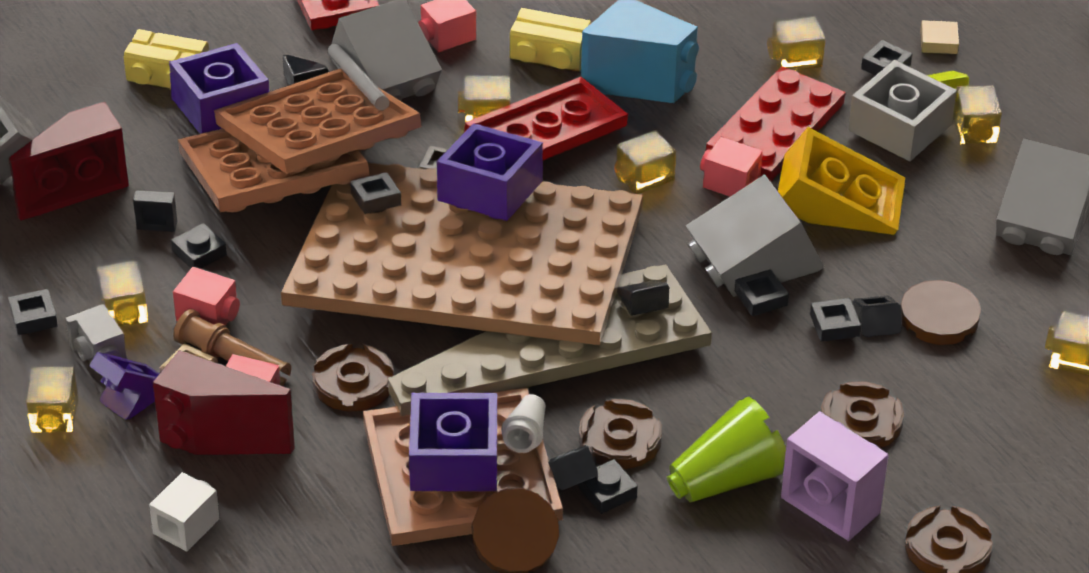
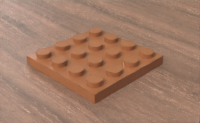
M341 68L214 110L218 126L286 174L303 172L308 166L322 161H335L342 154L354 150L372 148L377 142L388 138H401L406 136L408 131L422 127L419 112L381 88L379 89L389 99V106L385 110H378Z
M224 129L178 139L180 154L220 213L225 211L231 213L239 212L249 205L261 202L275 203L281 201L285 196L297 193L311 194L319 191L321 187L333 184L346 185L350 184L352 180L369 176L368 161L359 150L342 154L335 161H322L310 165L305 171L300 173L286 174Z
M528 388L492 392L497 393V491H410L409 441L411 414L401 416L397 406L363 411L364 428L392 546L472 534L471 526L478 507L489 495L504 488H524L538 493L552 506L558 521L563 520V507L552 470L548 463L549 459L543 439L538 447L527 453H518L509 449L503 440L502 424L522 401L523 397L529 395Z

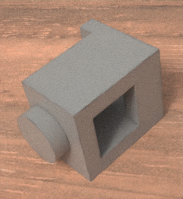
M104 304L66 317L70 348L73 352L77 351L82 361L88 360L91 364L97 352L127 359L124 333Z

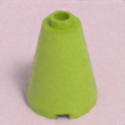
M748 396L739 400L669 466L671 475L667 476V481L678 499L685 497L689 502H694L784 473L786 454L784 441L778 430L770 431L764 422L770 417L754 399Z

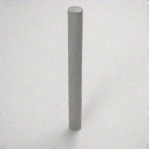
M339 44L330 45L328 55L378 110L387 109L389 99Z

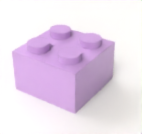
M819 411L787 438L781 498L847 541H850L880 514L888 453L847 429L842 423L834 421Z

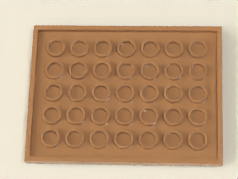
M368 163L369 176L388 173L401 192V206L389 208L379 213L364 214L351 195L350 184H333L281 291L283 306L600 345L643 208V195L632 194L623 190L606 191L592 189L587 186L555 185L551 182L543 181L506 221L437 201V169L435 168L418 169L404 167L399 164Z

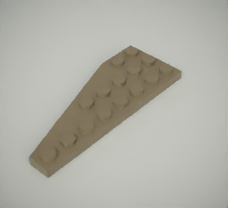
M666 264L650 266L646 269L623 273L618 287L652 280L665 282L670 287L669 308L631 316L616 292L600 345L486 331L388 378V391L398 407L400 415L404 416L411 414V393H492L527 388L710 346L712 332Z

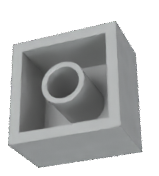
M893 60L852 95L848 130L911 161L952 125L957 90Z

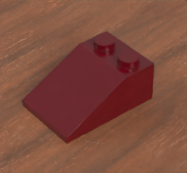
M105 101L67 113L9 157L17 215L20 221L129 186L122 127Z
M178 350L153 381L160 442L172 448L182 449L195 455L291 454L295 449L291 389L181 350Z

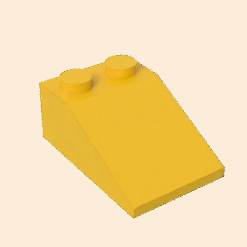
M807 127L784 155L778 193L797 218L807 223L894 235L899 227L905 177Z

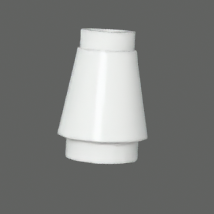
M526 395L523 397L522 401L502 424L501 432L504 443L515 452L527 453L538 447L542 442L546 405L539 396Z

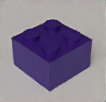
M238 43L169 61L171 98L199 134L223 129L216 124L214 110L269 92L268 78Z
M475 123L437 160V201L454 205L460 209L482 213L494 219L507 221L543 181V142Z
M411 393L409 441L410 491H497V393Z

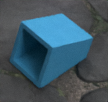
M618 0L582 31L581 77L603 94L675 103L684 93H688L693 89L697 80L695 61L699 50L697 43L698 27L640 1Z

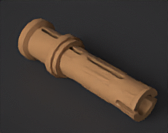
M194 309L185 311L176 323L173 335L174 340L180 344L190 343L206 354L215 358L220 356L227 361L234 354L279 365V371L289 376L291 374L292 368L290 363L284 362L231 336L226 325L222 323L212 324L200 318L199 312ZM280 376V386H283L287 379Z

